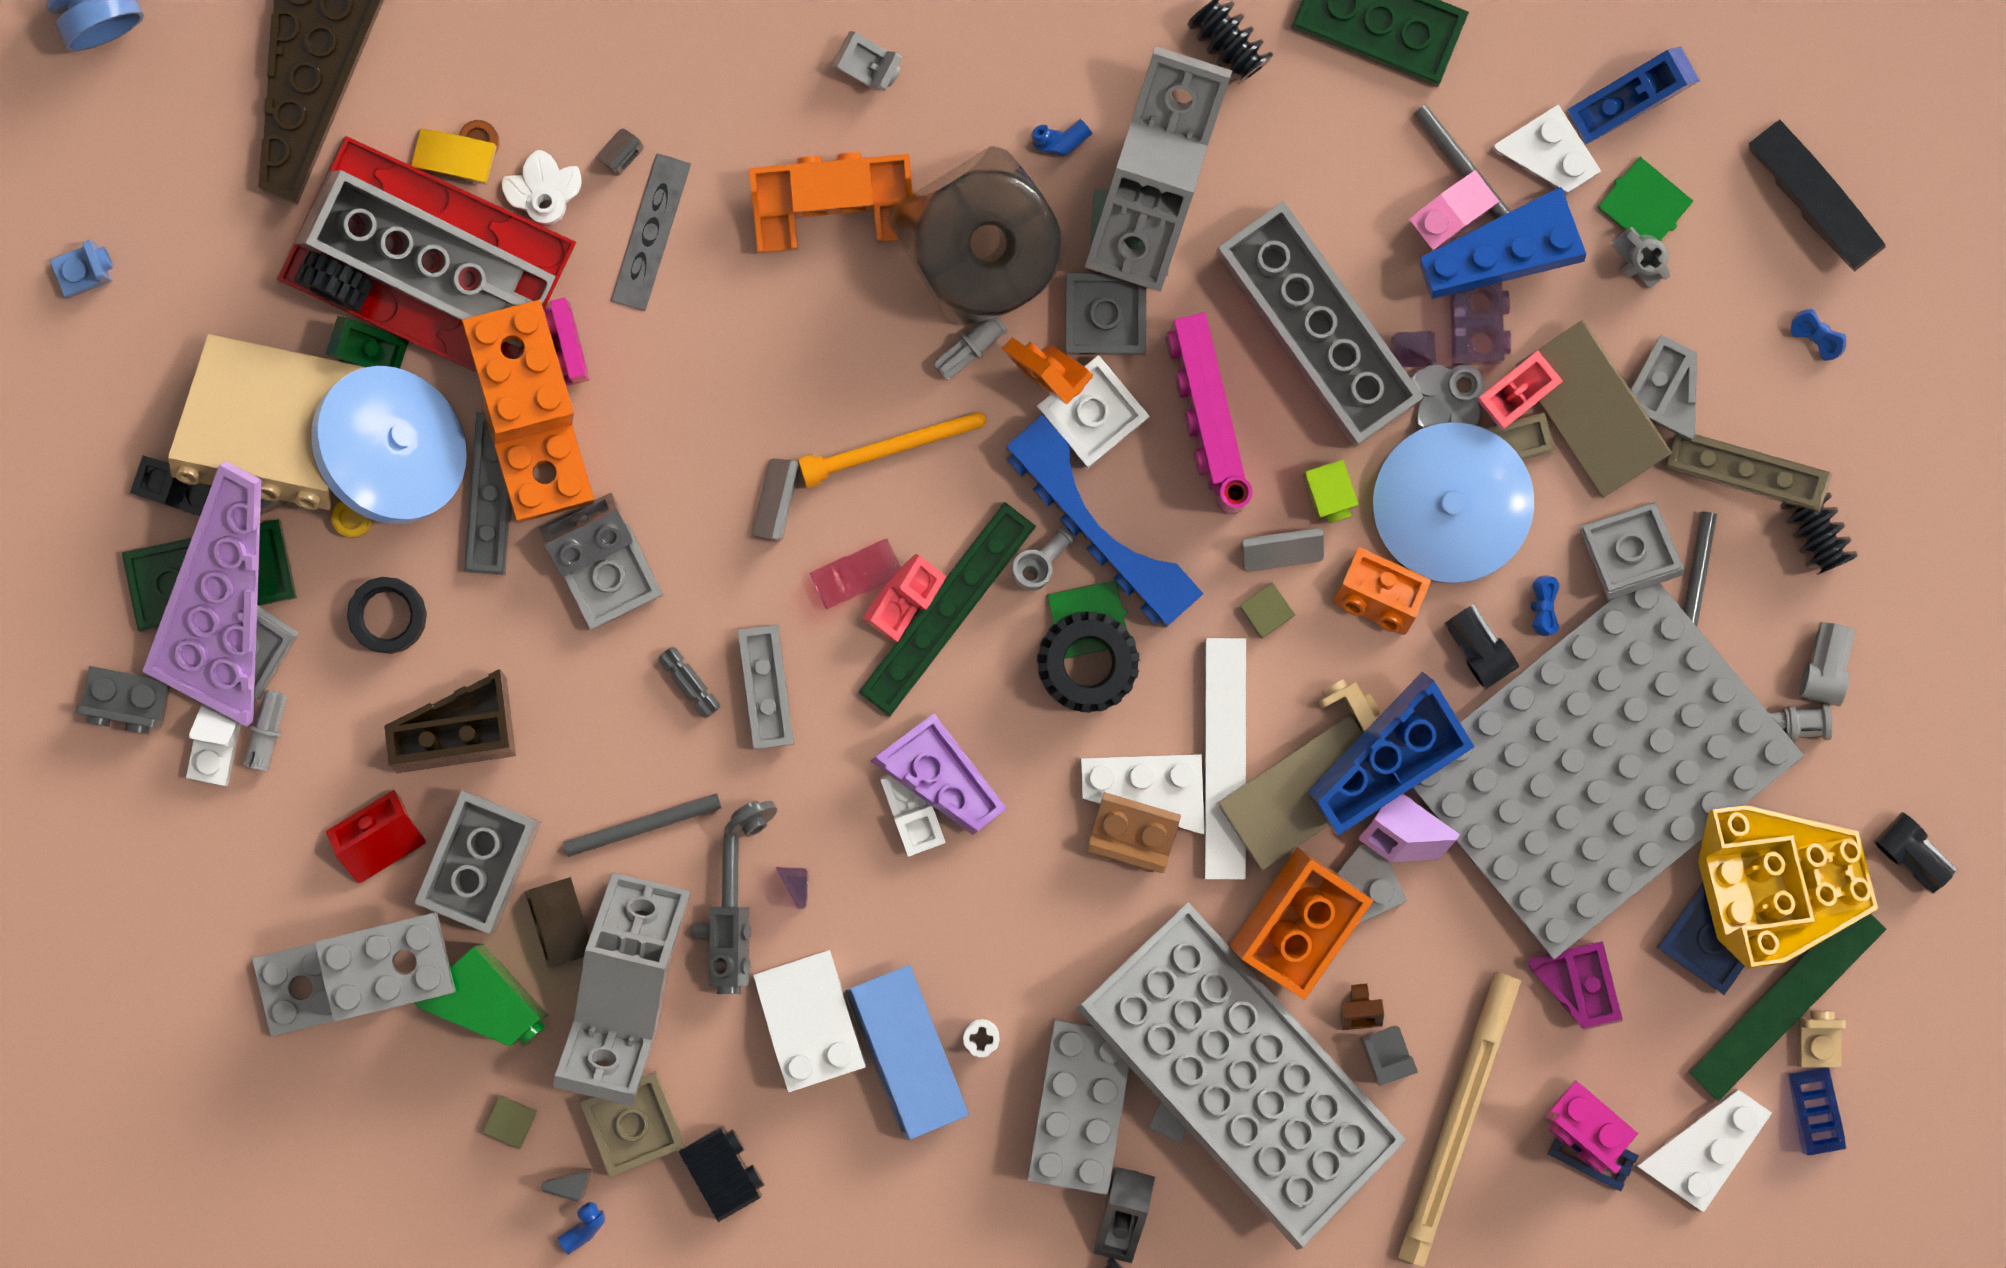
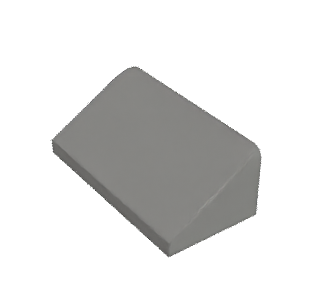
M776 458L769 461L752 530L754 536L777 542L783 539L800 468L797 461Z
M1315 528L1244 539L1241 543L1244 569L1247 572L1323 560V529Z

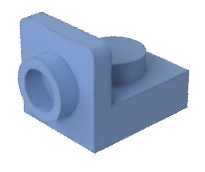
M87 240L82 242L84 247L50 260L65 298L69 299L112 282L108 270L113 269V263L104 246L99 248L97 243Z

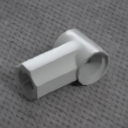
M1819 623L1811 662L1807 663L1801 679L1799 690L1801 698L1839 707L1842 705L1849 683V672L1846 669L1855 629L1834 623Z

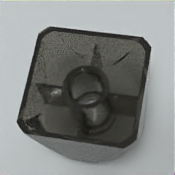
M994 146L988 147L893 205L888 218L890 228L945 320L961 326L1007 314L1039 295L1061 268L1066 250L1060 225L1038 187L1008 150ZM984 225L998 227L1000 240L996 250L985 258H977L970 246L973 233Z

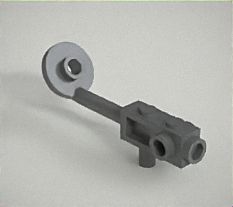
M772 801L750 802L732 814V820L724 828L722 907H710V923H694L692 926V936L694 939H709V986H717L716 994H741V986H749V972L751 968L749 960V938L751 936V927L749 925L750 907H738L739 838L753 836L767 826V822L777 813V808Z

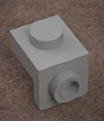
M849 31L831 67L870 90L885 91L887 87H890L899 75L900 67L898 65L902 56L896 52L883 49L856 32Z

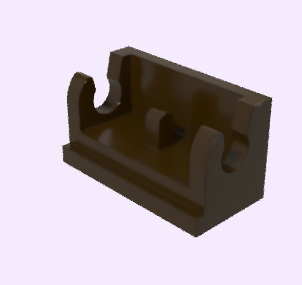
M571 877L525 891L547 967L551 968L583 958L589 941V935Z

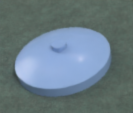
M372 366L349 373L333 385L322 397L315 411L312 422L311 442L317 467L331 491L346 506L360 515L388 524L413 523L439 510L458 490L464 476L467 459L464 433L459 419L448 401L436 388L421 377L395 367Z
M1450 422L1432 425L1404 439L1393 449L1378 473L1373 493L1375 524L1389 552L1407 569L1431 580L1445 583L1477 580L1505 565L1525 541L1534 513V493L1531 478L1517 452L1505 440L1493 432L1466 423Z

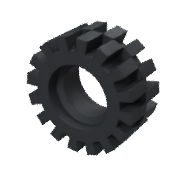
M308 250L294 278L296 283L305 289L311 290L310 292L355 312H360L374 284L371 279L363 276L362 273L353 270L351 267L343 265L333 258L330 259L324 254Z

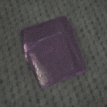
M776 867L797 909H805L808 906L809 870L807 868Z

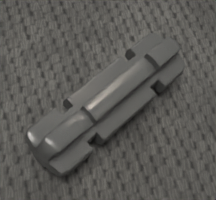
M670 647L659 656L660 664L667 672L671 671V678L689 701L696 703L694 707L702 717L707 718L720 708V703L712 693L708 694L706 692L708 688L691 666L683 662L684 657L677 648Z

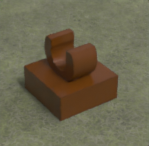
M1367 983L1351 985V1002L1342 1003L1341 1007L1342 1031L1382 1027L1384 1019L1382 999L1369 1000Z

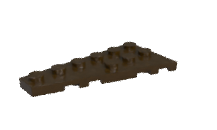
M274 0L267 68V98H265L264 139H262L258 184L261 190L298 205L384 0Z

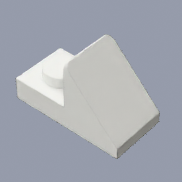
M202 703L189 733V739H194L186 775L187 779L228 786L241 726L239 722Z

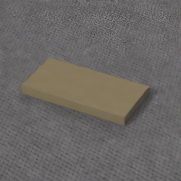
M1584 319L1538 349L1563 380L1561 384L1543 397L1540 403L1603 498L1672 454V451ZM1530 354L1529 356H1527L1526 358H1524L1523 360H1521L1520 362H1518V363L1515 364V365L1518 367L1521 363H1523L1526 359H1528L1532 354Z
M1347 715L1217 802V805L1260 870H1264L1329 826L1311 799L1308 791L1363 734L1352 715Z

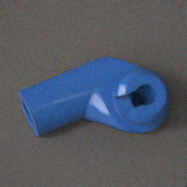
M1079 119L1064 132L1048 129L1047 125H1039L1032 131L1031 138L1034 147L1041 153L1065 156L1090 137L1092 132L1084 121Z
M588 1202L580 1207L577 1214L581 1222L557 1238L561 1247L568 1255L590 1241L605 1222L604 1212L602 1210L599 1211L597 1205L593 1202Z

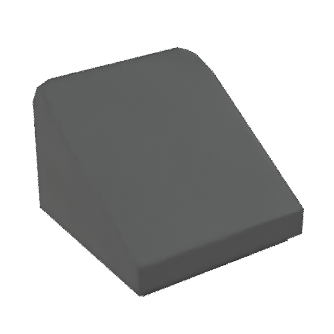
M620 129L598 153L597 158L618 176L640 154L644 146L635 135L625 129Z
M592 1169L548 1179L542 1184L541 1189H543V1192L578 1202L585 1195Z

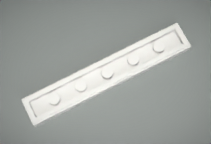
M1206 638L1205 879H1246V848L1217 805L1218 801L1246 783V638Z

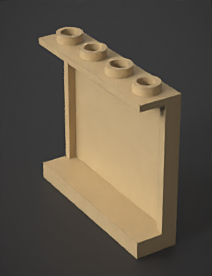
M208 334L168 456L171 476L190 485L198 483L212 485L219 465L227 461L262 480L261 499L293 502L308 510H316L318 508L330 510L331 489L324 481L313 454L311 442L312 422L317 406L326 392L349 373L365 367Z

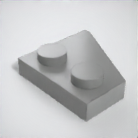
M1660 335L1631 391L1653 423L1693 442L1696 425L1697 352Z

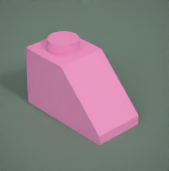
M1474 170L1411 216L1409 220L1434 251L1454 238L1500 201L1477 171Z

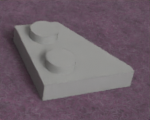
M1364 843L1358 846L1337 872L1338 875L1374 900L1359 923L1407 902L1390 862Z

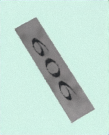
M657 153L611 301L646 311L691 163Z

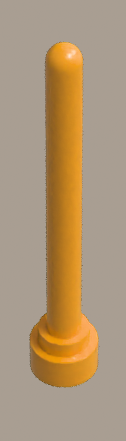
M981 412L972 413L824 459L822 455L814 457L813 454L800 457L798 461L806 487L808 489L821 485L822 480L829 478L828 474L981 428L986 423V417Z

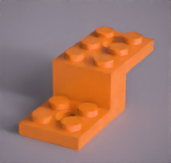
M541 300L462 319V326L484 397L483 412L516 524L594 503V496L572 425L574 411ZM507 340H516L522 344L524 352L519 358L509 359L502 354L501 345ZM540 464L550 465L556 472L555 479L548 484L537 482L533 477V470L536 466Z

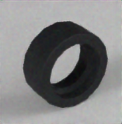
M390 577L368 580L356 589L349 601L347 612L350 631L357 641L372 651L389 654L404 651L417 642L425 629L427 617L424 600L417 590L398 578ZM385 591L394 592L402 596L408 603L411 613L410 623L406 630L398 637L391 639L378 638L371 634L365 626L363 618L364 608L369 599Z

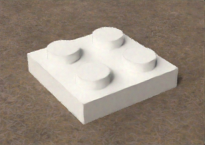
M1099 355L1085 366L1093 374L1092 379L1085 385L1083 391L1075 396L1067 405L1052 394L1037 405L1039 411L1069 443V447L1087 468L1097 462L1150 417Z

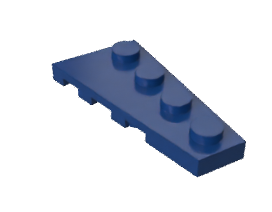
M1559 187L1422 256L1419 266L1430 297L1434 299L1585 262L1586 251L1562 187Z

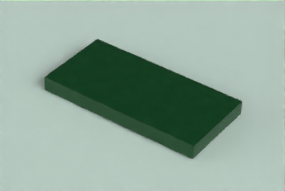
M1302 0L1291 28L1439 87L1469 12L1441 0Z
M277 519L260 523L257 605L263 606L295 599L297 595L281 520ZM192 538L122 553L138 631L141 632L159 627Z

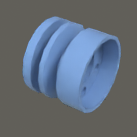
M47 0L46 2L47 10L51 14H62L57 19L55 26L66 49L69 51L87 50L108 43L132 30L144 17L137 0Z

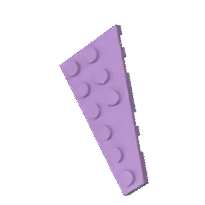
M225 461L219 465L142 672L247 727L253 722L262 480Z

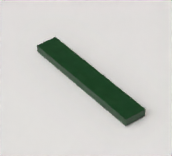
M1004 502L946 577L928 609H922L902 634L899 641L896 642L859 690V693L891 717L1034 531L1036 525Z
M1870 913L1806 950L1706 1052L1688 1073L1716 1101H1719L1887 929Z

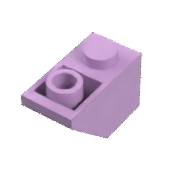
M1402 794L1373 813L1358 840L1389 862L1440 859L1454 844L1460 834L1420 807L1411 798Z

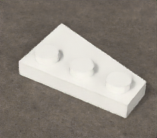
M1202 754L1081 758L1082 799L1100 804L1104 792L1180 814L1181 818L1178 827L1204 835Z
M1735 1089L1699 1116L1695 1122L1679 1134H1675L1662 1147L1635 1165L1694 1207L1705 1212L1772 1112L1740 1090Z

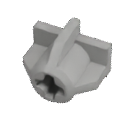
M1630 226L1610 243L1627 262L1620 268V271L1627 278L1637 274L1649 288H1652L1662 278L1666 280L1671 276L1670 270L1666 266L1669 258L1667 248L1654 236L1639 235Z

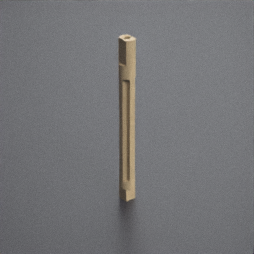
M1495 971L1414 1213L1410 1220L1398 1256L1399 1259L1414 1265L1425 1266L1522 980Z

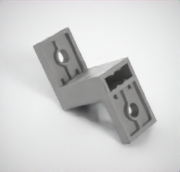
M1155 46L1085 268L1161 292L1196 188L1207 146L1232 70ZM1176 89L1186 90L1192 96V100L1187 103L1177 102L1172 97L1171 92ZM1130 236L1138 237L1144 242L1145 247L1142 249H1132L1126 245L1124 239Z
M612 872L585 949L574 1022L554 1077L553 1088L633 1107L659 1026L671 955L688 906L689 890ZM644 911L650 915L643 916L638 915L635 912ZM606 1061L611 1066H599L596 1062Z
M437 912L252 958L270 1037L456 992ZM402 950H408L416 957V967L409 974L400 973L394 964L395 956ZM298 976H305L312 983V993L306 999H299L292 993L291 984Z

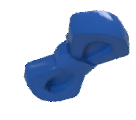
M1814 309L1802 310L1793 317L1791 322L1792 336L1805 337L1812 340L1818 345L1822 360H1833L1844 353L1846 335L1832 331L1826 323H1821Z
M1544 575L1539 576L1533 582L1532 587L1537 600L1531 603V609L1537 611L1532 623L1533 629L1538 635L1547 637L1555 634L1559 629L1554 612V601L1559 590V583L1555 577Z

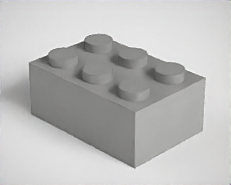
M461 791L414 903L487 934L495 933L541 821L469 791Z

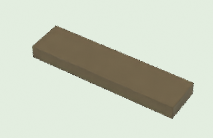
M1675 434L1670 448L1672 454L1667 457L1664 466L1671 471L1820 513L1832 477L1829 471L1695 434L1693 442Z

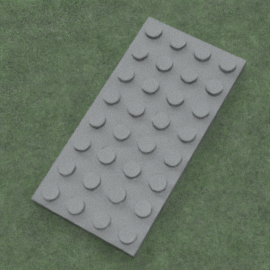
M1189 902L1183 905L1076 1008L1297 1250L1303 1248L1407 1141Z

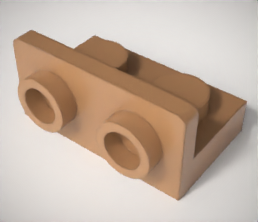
M1104 792L1087 850L1095 853L1101 859L1129 863L1144 872L1156 871L1165 873L1181 815Z

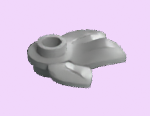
M1434 364L1419 370L1411 377V380L1421 394L1424 395L1417 413V423L1420 427L1426 428L1449 422L1477 425L1480 418V408L1477 399L1483 393L1484 380L1476 368L1469 365H1460L1450 370L1442 365ZM1465 378L1470 382L1471 388L1467 393H1462L1457 389L1456 383L1458 379Z

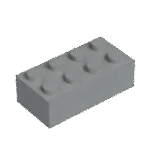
M1054 1018L1027 1179L1029 1182L1108 1195L1129 1066L1091 1024Z

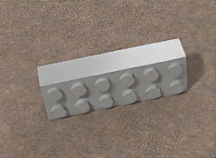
M1284 201L1217 248L1215 254L1354 448L1424 398Z

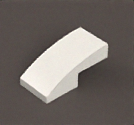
M887 774L880 777L908 857L945 844L946 842L933 806Z

